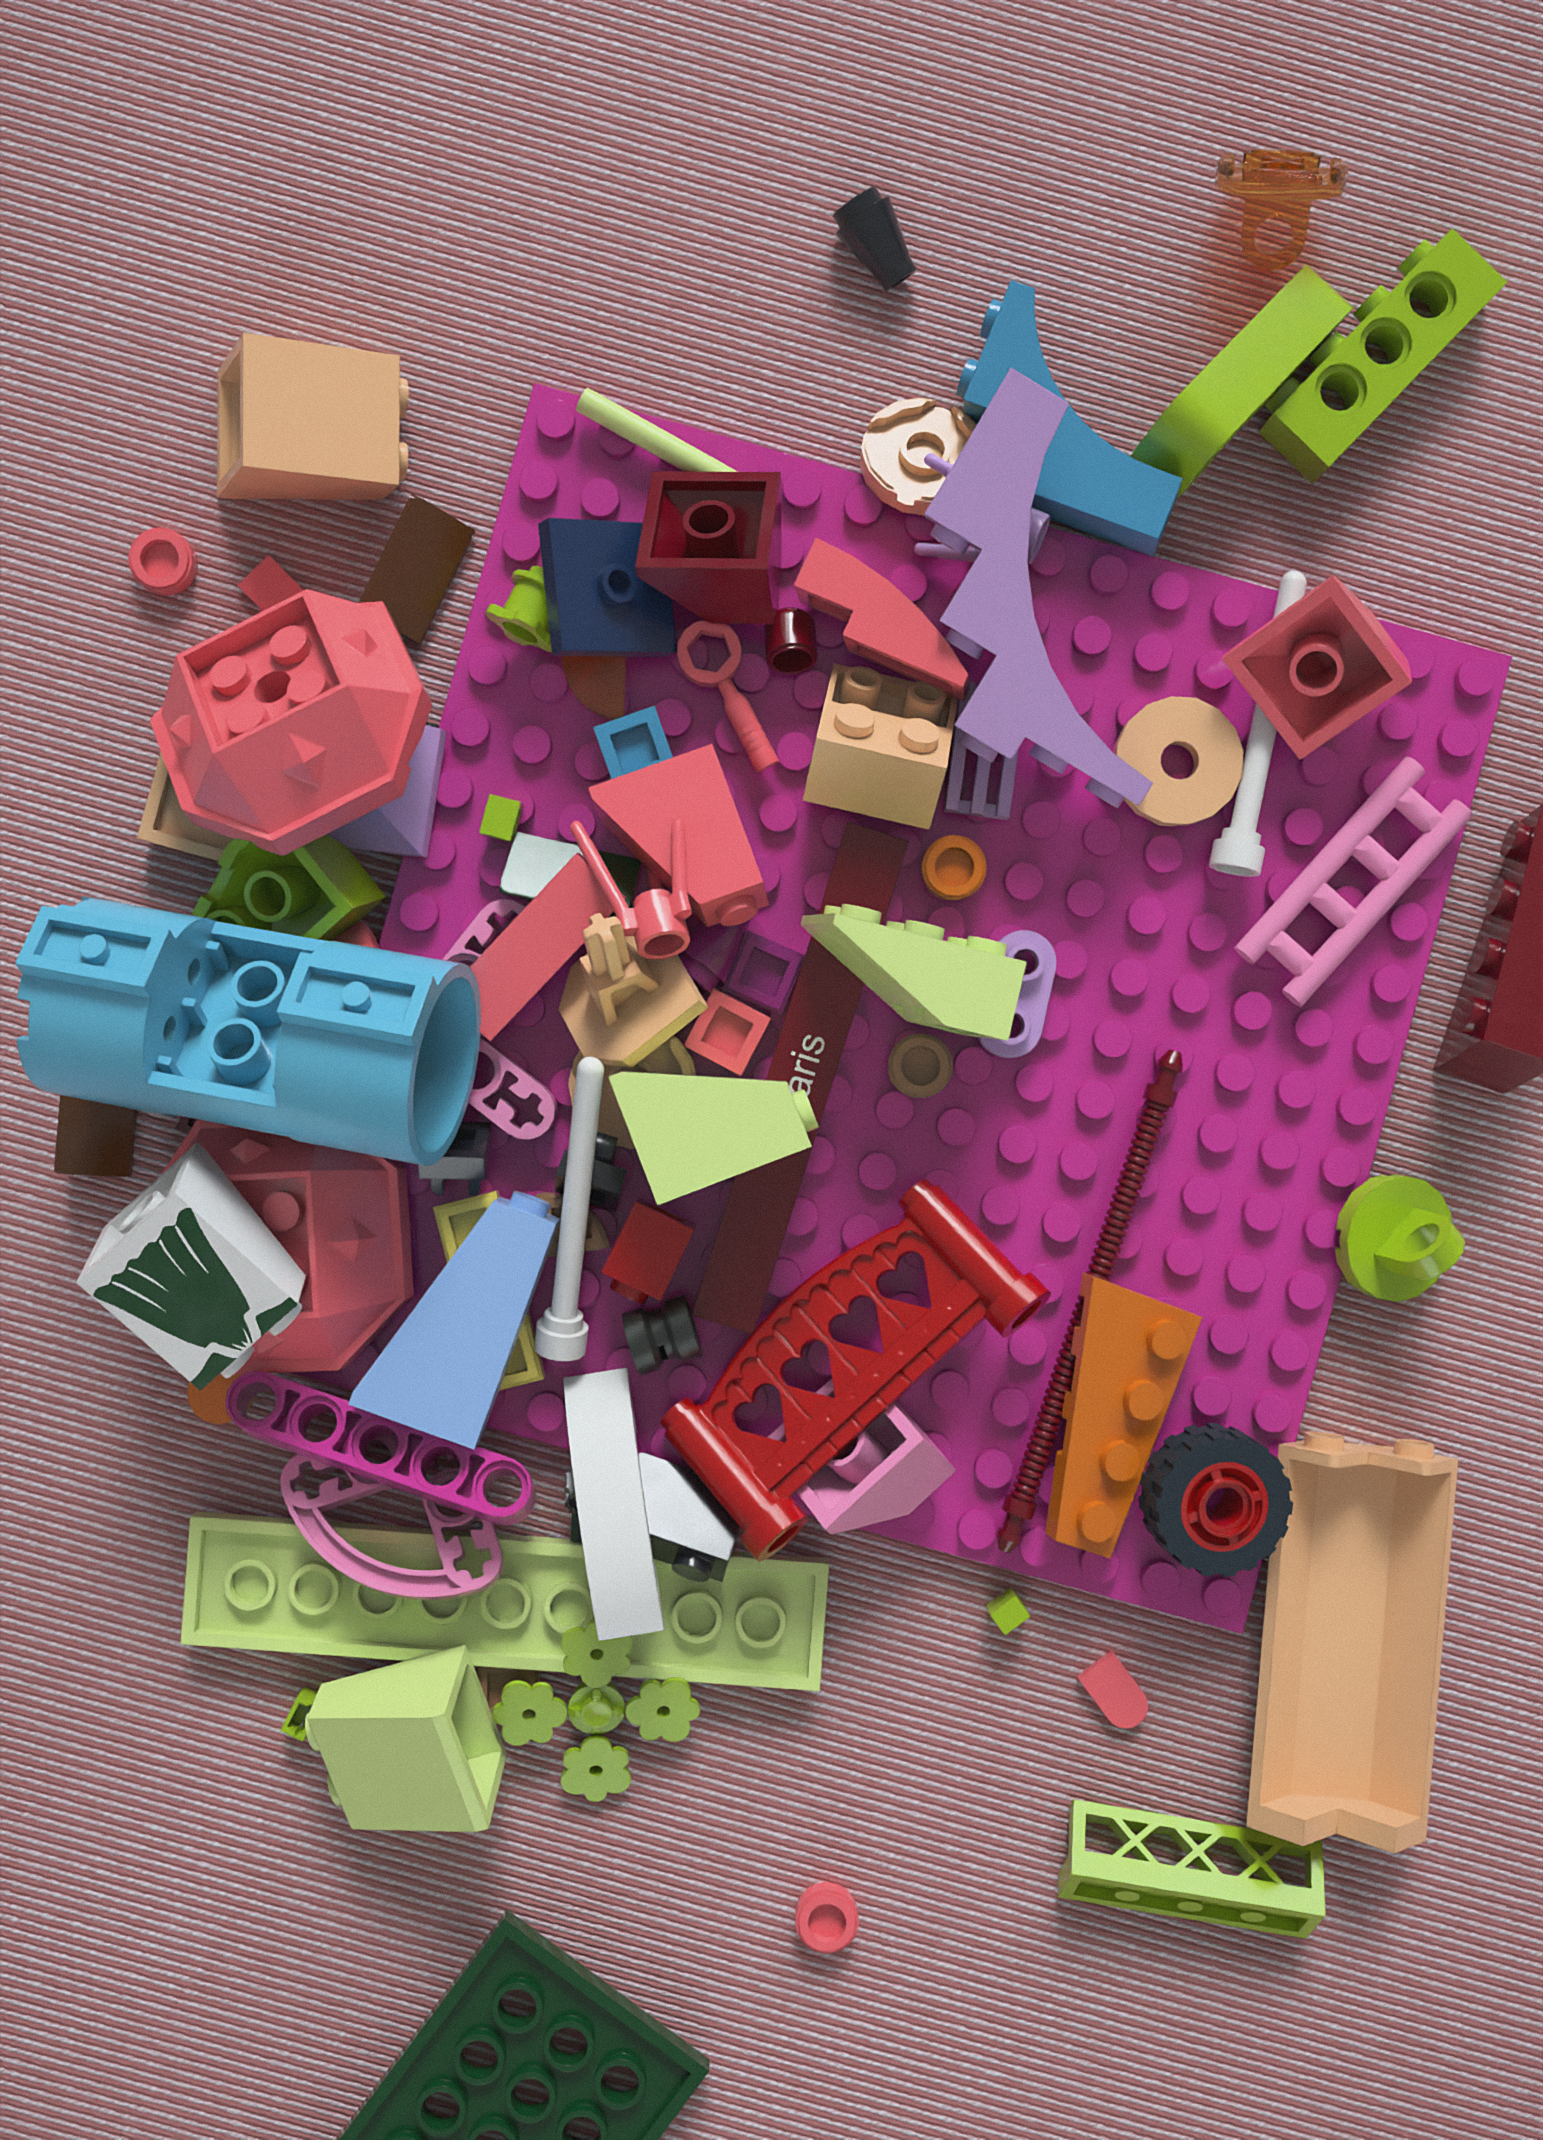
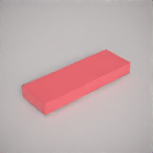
M579 852L569 860L470 966L477 979L480 992V1033L489 1041L508 1024L584 943L582 932L590 926L589 918L594 914L601 913L603 918L606 919L613 912L587 861Z

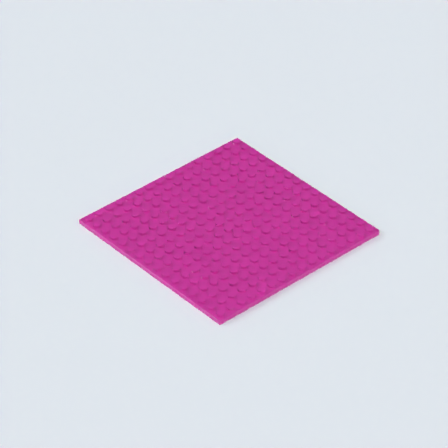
M534 383L439 724V728L447 733L428 856L424 858L403 855L378 944L379 948L442 960L480 911L490 902L507 899L514 900L525 907L531 902L504 896L499 893L502 875L512 843L482 836L479 833L489 794L516 800L523 804L516 832L578 845L570 831V824L573 821H579L597 850L636 858L602 824L588 787L611 780L593 727L652 706L656 708L673 757L713 744L761 874L769 906L758 909V913L747 926L744 936L748 930L803 955L806 954L811 934L801 926L802 916L818 915L846 824L851 822L909 841L883 922L884 926H886L887 921L905 924L906 920L935 925L945 929L943 941H947L948 937L968 939V936L999 941L1004 936L1019 930L1033 931L1045 937L1052 945L1056 955L1055 975L1041 1037L1030 1052L1020 1057H998L989 1053L980 1044L977 1037L964 1036L907 1022L864 983L755 1330L790 1293L822 1267L868 1238L899 1224L904 1219V1211L899 1207L898 1203L913 1185L923 1179H927L933 1186L939 1185L1023 1275L1033 1273L1051 1292V1295L1034 1317L1007 1337L1003 1338L984 1319L897 1400L899 1405L922 1428L956 1471L909 1515L859 1527L858 1529L1243 1634L1263 1558L1257 1562V1567L1249 1571L1243 1569L1236 1572L1235 1576L1223 1577L1221 1574H1213L1210 1577L1201 1575L1192 1567L1190 1570L1166 1552L1154 1540L1155 1537L1147 1531L1142 1520L1145 1518L1144 1513L1139 1509L1138 1496H1141L1142 1492L1140 1484L1110 1559L1057 1542L1045 1533L1056 1452L1062 1450L1067 1420L1063 1417H1060L1062 1423L1057 1425L1060 1428L1059 1432H1055L1057 1438L1052 1440L1054 1447L1049 1448L1052 1452L1050 1456H1047L1049 1458L1048 1463L1044 1464L1046 1470L1041 1471L1043 1478L1039 1479L1041 1482L1040 1487H1036L1038 1493L1033 1495L1035 1496V1503H1037L1032 1520L1025 1519L1020 1533L1023 1536L1021 1543L1011 1553L998 1549L996 1533L998 1527L1002 1528L1007 1512L1002 1510L1006 1494L1011 1493V1490L1015 1489L1013 1486L1014 1481H1018L1016 1475L1021 1473L1019 1466L1023 1465L1021 1463L1022 1458H1026L1024 1451L1029 1450L1027 1443L1032 1442L1029 1437L1031 1434H1034L1032 1428L1037 1427L1035 1425V1420L1039 1419L1037 1413L1042 1411L1040 1409L1041 1403H1045L1043 1396L1048 1395L1045 1393L1046 1388H1050L1048 1381L1053 1380L1051 1373L1055 1372L1053 1367L1055 1364H1058L1056 1358L1061 1357L1059 1354V1350L1063 1349L1061 1343L1066 1341L1064 1339L1065 1333H1069L1067 1326L1072 1325L1069 1322L1070 1318H1074L1072 1311L1077 1310L1075 1303L1079 1302L1077 1297L1080 1292L1082 1272L1090 1271L1088 1265L1093 1263L1091 1256L1096 1255L1093 1250L1098 1248L1096 1241L1101 1240L1099 1233L1103 1232L1101 1227L1103 1224H1106L1104 1218L1109 1216L1106 1213L1107 1209L1112 1208L1109 1206L1110 1201H1114L1112 1194L1117 1193L1114 1189L1116 1185H1120L1117 1182L1118 1178H1122L1120 1171L1125 1170L1122 1166L1124 1162H1127L1125 1156L1130 1154L1128 1148L1133 1146L1130 1143L1131 1139L1136 1138L1133 1136L1134 1131H1138L1136 1124L1141 1123L1138 1118L1140 1115H1144L1141 1113V1110L1144 1107L1146 1108L1144 1105L1145 1099L1142 1098L1147 1083L1154 1084L1159 1070L1157 1066L1158 1060L1169 1049L1180 1052L1182 1055L1183 1070L1181 1074H1177L1172 1089L1178 1094L1173 1108H1169L1168 1112H1164L1166 1119L1161 1120L1164 1125L1162 1128H1159L1161 1134L1156 1136L1158 1143H1153L1156 1149L1151 1151L1153 1157L1148 1159L1150 1166L1145 1167L1148 1170L1147 1174L1143 1175L1145 1181L1143 1183L1140 1182L1142 1189L1137 1190L1140 1195L1139 1198H1135L1137 1201L1136 1206H1132L1134 1213H1129L1132 1217L1130 1222L1127 1221L1129 1228L1124 1229L1126 1236L1121 1237L1124 1242L1122 1245H1119L1121 1251L1116 1253L1118 1260H1113L1116 1266L1111 1268L1113 1271L1112 1276H1108L1111 1283L1203 1317L1150 1456L1164 1445L1163 1441L1170 1435L1176 1436L1184 1432L1183 1428L1194 1424L1197 1427L1206 1426V1423H1219L1224 1428L1231 1426L1239 1429L1269 1449L1268 1452L1277 1458L1279 1444L1296 1442L1342 1275L1335 1253V1247L1340 1248L1339 1239L1341 1231L1335 1230L1338 1215L1350 1194L1369 1178L1466 824L1302 1007L1292 1003L1282 993L1284 987L1295 975L1266 950L1254 964H1251L1235 951L1234 947L1406 756L1416 760L1425 770V774L1412 788L1436 810L1442 813L1453 799L1462 802L1469 809L1471 808L1512 656L1378 619L1409 661L1412 683L1301 760L1280 733L1276 731L1256 832L1262 836L1260 846L1266 849L1261 874L1257 877L1231 875L1209 867L1214 840L1221 838L1223 828H1230L1238 786L1232 799L1212 817L1187 826H1161L1137 815L1124 800L1119 808H1116L1085 789L1091 777L1071 764H1068L1063 774H1060L1029 755V752L1035 743L1026 737L1018 749L1011 811L1008 820L944 812L955 725L953 727L947 770L930 830L803 801L834 663L848 667H868L879 674L917 682L914 679L847 651L842 635L847 623L800 603L794 583L815 538L854 556L889 580L925 614L944 638L951 628L939 620L974 562L917 555L914 551L917 543L942 544L929 535L935 523L923 515L904 513L882 502L866 485L862 474L627 409L738 472H781V580L776 610L785 607H795L804 610L812 617L815 624L818 659L810 669L802 673L782 674L776 672L766 662L765 624H727L737 634L742 649L740 667L732 681L738 692L747 697L758 722L762 726V730H764L770 745L779 759V763L763 772L756 773L745 748L741 744V740L737 736V732H735L723 709L724 698L718 687H700L689 681L681 671L677 653L668 657L552 656V652H547L539 647L531 645L522 646L510 640L496 623L485 616V612L490 604H496L503 608L514 587L511 582V576L514 571H529L532 566L542 567L538 530L540 522L547 518L643 523L652 471H682L578 413L576 407L581 397L580 395ZM1048 527L1035 559L1030 565L1028 564L1033 611L1050 665L1077 713L1113 752L1114 745L1124 725L1147 704L1170 696L1197 698L1218 708L1236 728L1244 751V761L1256 702L1222 660V655L1273 619L1279 591ZM672 599L676 645L678 649V641L684 630L694 622L704 619ZM701 635L688 651L694 668L717 672L730 657L724 639ZM949 643L968 673L969 682H974L977 686L995 655L984 649L977 660ZM1170 745L1163 750L1161 755V766L1168 776L1183 780L1191 775L1194 761L1191 753L1186 748L1180 745ZM967 748L960 800L972 801L977 754ZM999 752L990 764L985 802L988 804H996L1002 754ZM1394 807L1370 836L1398 861L1423 833ZM948 835H960L971 839L981 848L986 859L987 870L982 885L972 895L959 901H946L937 898L929 892L921 878L920 867L924 853L936 840ZM1351 855L1327 884L1353 908H1356L1380 880ZM643 863L634 900L640 894L650 890L647 869ZM664 885V890H667L672 894V892ZM1308 903L1284 932L1307 953L1313 956L1337 930V927L1314 906ZM514 912L508 919L497 914L490 923L497 933L486 948L483 947L476 938L468 949L481 955L518 914ZM693 912L685 919L688 931L700 921ZM585 942L508 1024L489 1041L546 1086L554 1095L558 1110L557 1119L548 1132L543 1136L526 1140L517 1139L507 1134L468 1103L462 1122H491L492 1147L485 1180H482L480 1191L477 1195L498 1190L500 1197L511 1200L513 1191H519L535 1197L537 1193L555 1191L556 1173L564 1150L568 1151L573 1107L568 1082L574 1059L580 1050L558 1009L570 967L587 954ZM1020 950L1014 955V959L1027 962L1024 975H1028L1034 970L1035 959L1030 952ZM464 961L460 963L470 967L474 962ZM797 979L780 1016L722 991L723 986L716 985L714 989L770 1017L771 1020L741 1076L686 1048L694 1060L696 1076L766 1080ZM701 994L704 1001L707 1002L709 996ZM699 1015L674 1034L675 1037L681 1040L683 1045ZM1014 1015L1009 1038L1016 1037L1021 1031L1022 1024L1016 1015ZM912 1034H928L938 1038L946 1045L952 1057L953 1070L948 1084L939 1093L927 1098H914L901 1093L894 1087L887 1072V1060L891 1049L899 1040ZM479 1052L472 1089L485 1088L491 1083L495 1074L493 1061L483 1052ZM509 1071L502 1088L489 1097L486 1102L496 1109L499 1099L504 1098L517 1109L518 1112L513 1121L518 1126L522 1127V1125L530 1121L539 1125L544 1118L537 1110L542 1101L541 1098L533 1094L528 1099H522L508 1088L518 1082V1078ZM616 1146V1152L611 1165L627 1170L624 1189L616 1212L589 1203V1208L596 1213L605 1226L611 1247L586 1251L583 1255L578 1310L583 1313V1321L587 1323L589 1328L586 1353L580 1359L573 1361H555L541 1356L546 1377L543 1380L500 1390L486 1427L570 1449L563 1378L628 1368L637 1430L638 1454L643 1452L691 1469L665 1437L666 1430L660 1424V1421L675 1404L685 1398H690L695 1405L703 1404L709 1398L711 1391L727 1366L751 1334L693 1316L703 1357L687 1362H682L677 1358L668 1359L663 1362L660 1370L640 1376L627 1342L622 1313L638 1308H643L650 1313L662 1308L665 1300L680 1295L686 1296L692 1313L735 1176L657 1205L636 1148L629 1149ZM398 1161L407 1170L414 1297L395 1317L391 1318L374 1340L348 1367L338 1371L289 1373L355 1390L361 1379L366 1375L446 1266L447 1260L433 1207L473 1197V1195H469L467 1179H447L444 1194L435 1195L431 1188V1179H419L418 1164ZM638 1198L696 1224L694 1233L661 1301L648 1296L645 1304L635 1302L613 1291L610 1288L613 1278L601 1273ZM910 1253L903 1256L899 1261L898 1271L887 1272L880 1278L878 1289L883 1297L931 1308L923 1257L919 1254ZM557 1256L547 1258L529 1307L535 1334L537 1321L544 1317V1312L547 1308L552 1307ZM861 1297L852 1304L850 1315L839 1316L833 1321L830 1329L831 1335L837 1342L883 1353L876 1304L869 1297ZM821 1341L809 1343L804 1348L802 1359L791 1360L785 1365L783 1379L788 1386L816 1393L832 1378L826 1344ZM774 1385L761 1387L756 1393L754 1403H746L738 1408L735 1415V1422L738 1428L742 1431L768 1437L784 1423L780 1392ZM1147 1462L1146 1467H1145L1143 1473L1146 1472V1470H1147V1468H1148V1466H1149V1464H1150L1149 1462ZM1224 1488L1218 1489L1211 1494L1206 1504V1511L1215 1508L1221 1502ZM798 1493L791 1497L805 1514L814 1516Z

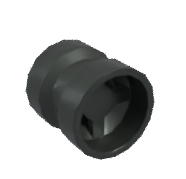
M685 1295L665 1300L662 1308L650 1313L643 1308L622 1313L627 1342L640 1376L660 1370L663 1362L668 1359L677 1358L682 1362H687L703 1357L696 1325Z

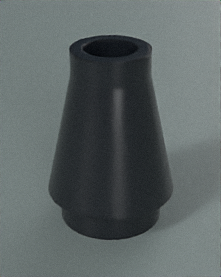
M876 186L858 194L833 214L832 217L840 228L836 232L837 237L879 280L885 292L896 287L918 270L908 252L890 197L882 198Z

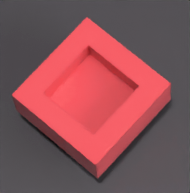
M713 988L706 1002L709 1008L699 1015L684 1046L741 1076L771 1018Z

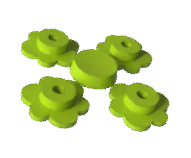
M595 1619L590 1620L585 1628L573 1627L568 1629L561 1638V1648L566 1655L563 1660L564 1671L571 1676L581 1675L583 1681L574 1689L568 1704V1710L566 1703L562 1699L553 1697V1688L550 1684L537 1682L531 1687L527 1682L515 1680L504 1686L501 1696L502 1702L497 1703L493 1707L492 1719L495 1723L502 1725L503 1739L515 1746L524 1745L531 1739L537 1743L548 1742L553 1736V1728L562 1725L567 1719V1714L571 1723L578 1730L588 1734H595L585 1738L580 1748L572 1747L565 1751L563 1764L566 1768L561 1774V1785L570 1794L578 1795L584 1793L589 1801L600 1802L605 1799L607 1792L616 1794L625 1791L631 1783V1773L628 1767H626L629 1763L628 1751L621 1746L612 1747L610 1740L599 1734L616 1728L622 1721L624 1714H626V1718L630 1723L639 1726L640 1735L645 1740L652 1741L662 1736L667 1741L678 1742L688 1736L690 1721L699 1716L700 1705L696 1699L691 1698V1688L685 1679L671 1677L662 1684L657 1680H646L640 1686V1695L629 1699L625 1707L619 1689L610 1681L613 1674L622 1675L629 1670L630 1658L628 1653L632 1649L633 1638L632 1636L599 1641Z

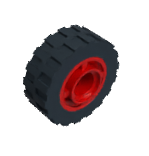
M1206 1423V1426L1197 1427L1195 1424L1183 1428L1184 1432L1176 1436L1172 1434L1163 1441L1164 1445L1157 1452L1154 1451L1148 1459L1150 1464L1146 1472H1142L1139 1483L1142 1486L1141 1496H1138L1139 1509L1143 1511L1145 1516L1142 1519L1147 1531L1155 1537L1154 1540L1177 1562L1189 1570L1192 1567L1201 1575L1210 1577L1213 1574L1229 1577L1235 1576L1236 1572L1243 1569L1249 1571L1257 1567V1562L1265 1556L1269 1558L1277 1549L1275 1545L1281 1537L1284 1538L1289 1528L1286 1524L1289 1514L1292 1515L1293 1502L1290 1501L1289 1491H1292L1290 1479L1284 1475L1282 1471L1284 1466L1277 1457L1268 1452L1269 1449L1239 1429L1231 1426L1224 1428L1219 1423ZM1224 1488L1221 1502L1215 1508L1206 1511V1504L1211 1494L1218 1489Z

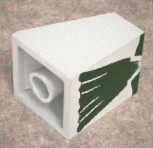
M196 1143L104 1226L76 1283L201 1391L219 1374L225 1378L234 1375L254 1351L252 1345L267 1331L276 1336L294 1321L302 1309L299 1299L306 1275L210 1154L199 1143Z

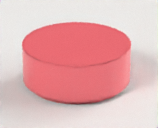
M158 527L144 531L134 540L129 550L128 563L132 575L137 582L154 594L171 596L181 593L191 585L198 569L196 553L191 544L174 530Z
M821 1882L807 1888L799 1897L795 1907V1926L801 1941L811 1950L823 1954L839 1952L853 1941L858 1930L859 1918L856 1902L850 1892L841 1885L832 1882Z

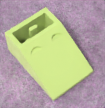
M842 904L841 908L825 905L823 914L802 916L801 926L907 1022L964 1036L1009 1040L1027 962L1006 957L1007 944L975 936H968V939L948 937L947 941H943L944 928L912 920H906L905 924L887 921L886 926L880 925L881 912L850 904Z

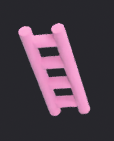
M1406 756L1234 947L1235 951L1251 964H1254L1267 950L1295 975L1284 987L1282 993L1299 1007L1305 1004L1473 816L1471 810L1456 799H1453L1440 813L1412 787L1425 774V770L1411 757ZM1394 807L1423 833L1398 861L1370 836ZM1351 855L1380 880L1356 908H1353L1327 884ZM1308 903L1314 906L1337 927V930L1313 956L1307 953L1284 932Z

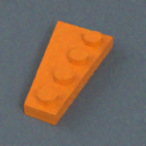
M1082 1272L1079 1295L1085 1298L1081 1326L1074 1327L1071 1354L1076 1356L1072 1388L1071 1391H1065L1062 1417L1067 1420L1063 1449L1056 1452L1045 1533L1057 1542L1110 1559L1203 1317Z

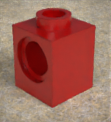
M638 1198L601 1272L613 1278L610 1288L618 1294L641 1304H645L648 1296L661 1301L694 1233L696 1224Z

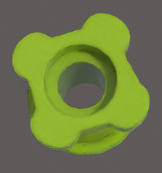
M532 566L529 571L516 570L511 576V582L514 587L503 608L496 604H490L485 612V616L496 623L510 640L522 646L531 645L547 652H552L543 567Z

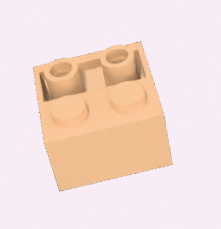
M834 663L802 800L930 830L947 770L958 698L948 695L944 690L923 681L913 682L879 674L868 667H848Z

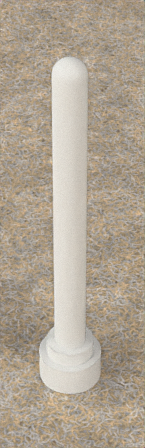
M1290 571L1282 577L1273 618L1305 595L1307 582L1301 572ZM1256 703L1243 761L1242 778L1237 790L1230 828H1223L1221 838L1214 840L1209 861V867L1216 871L1245 877H1257L1261 874L1266 849L1260 846L1262 836L1256 832L1277 731Z
M595 1057L583 1058L577 1066L552 1307L545 1310L544 1317L540 1318L536 1324L535 1351L540 1356L555 1361L580 1359L585 1355L589 1328L587 1323L583 1321V1313L578 1310L604 1075L603 1064Z

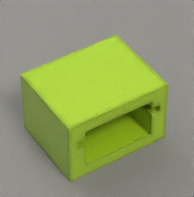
M489 794L479 833L482 836L513 843L523 804L516 800Z
M1012 1587L986 1604L990 1616L1004 1635H1007L1031 1617L1026 1606Z
M304 1686L280 1731L302 1742L307 1737L305 1729L306 1715L310 1712L318 1692Z

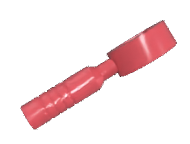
M706 620L694 622L684 630L678 641L677 657L681 671L689 681L700 687H718L724 698L723 709L735 732H737V736L741 740V744L745 748L756 773L763 772L779 763V759L770 745L764 730H762V726L758 722L747 697L738 692L732 681L741 663L742 649L739 638L727 624L709 623ZM701 635L725 640L730 657L717 672L694 668L688 651Z

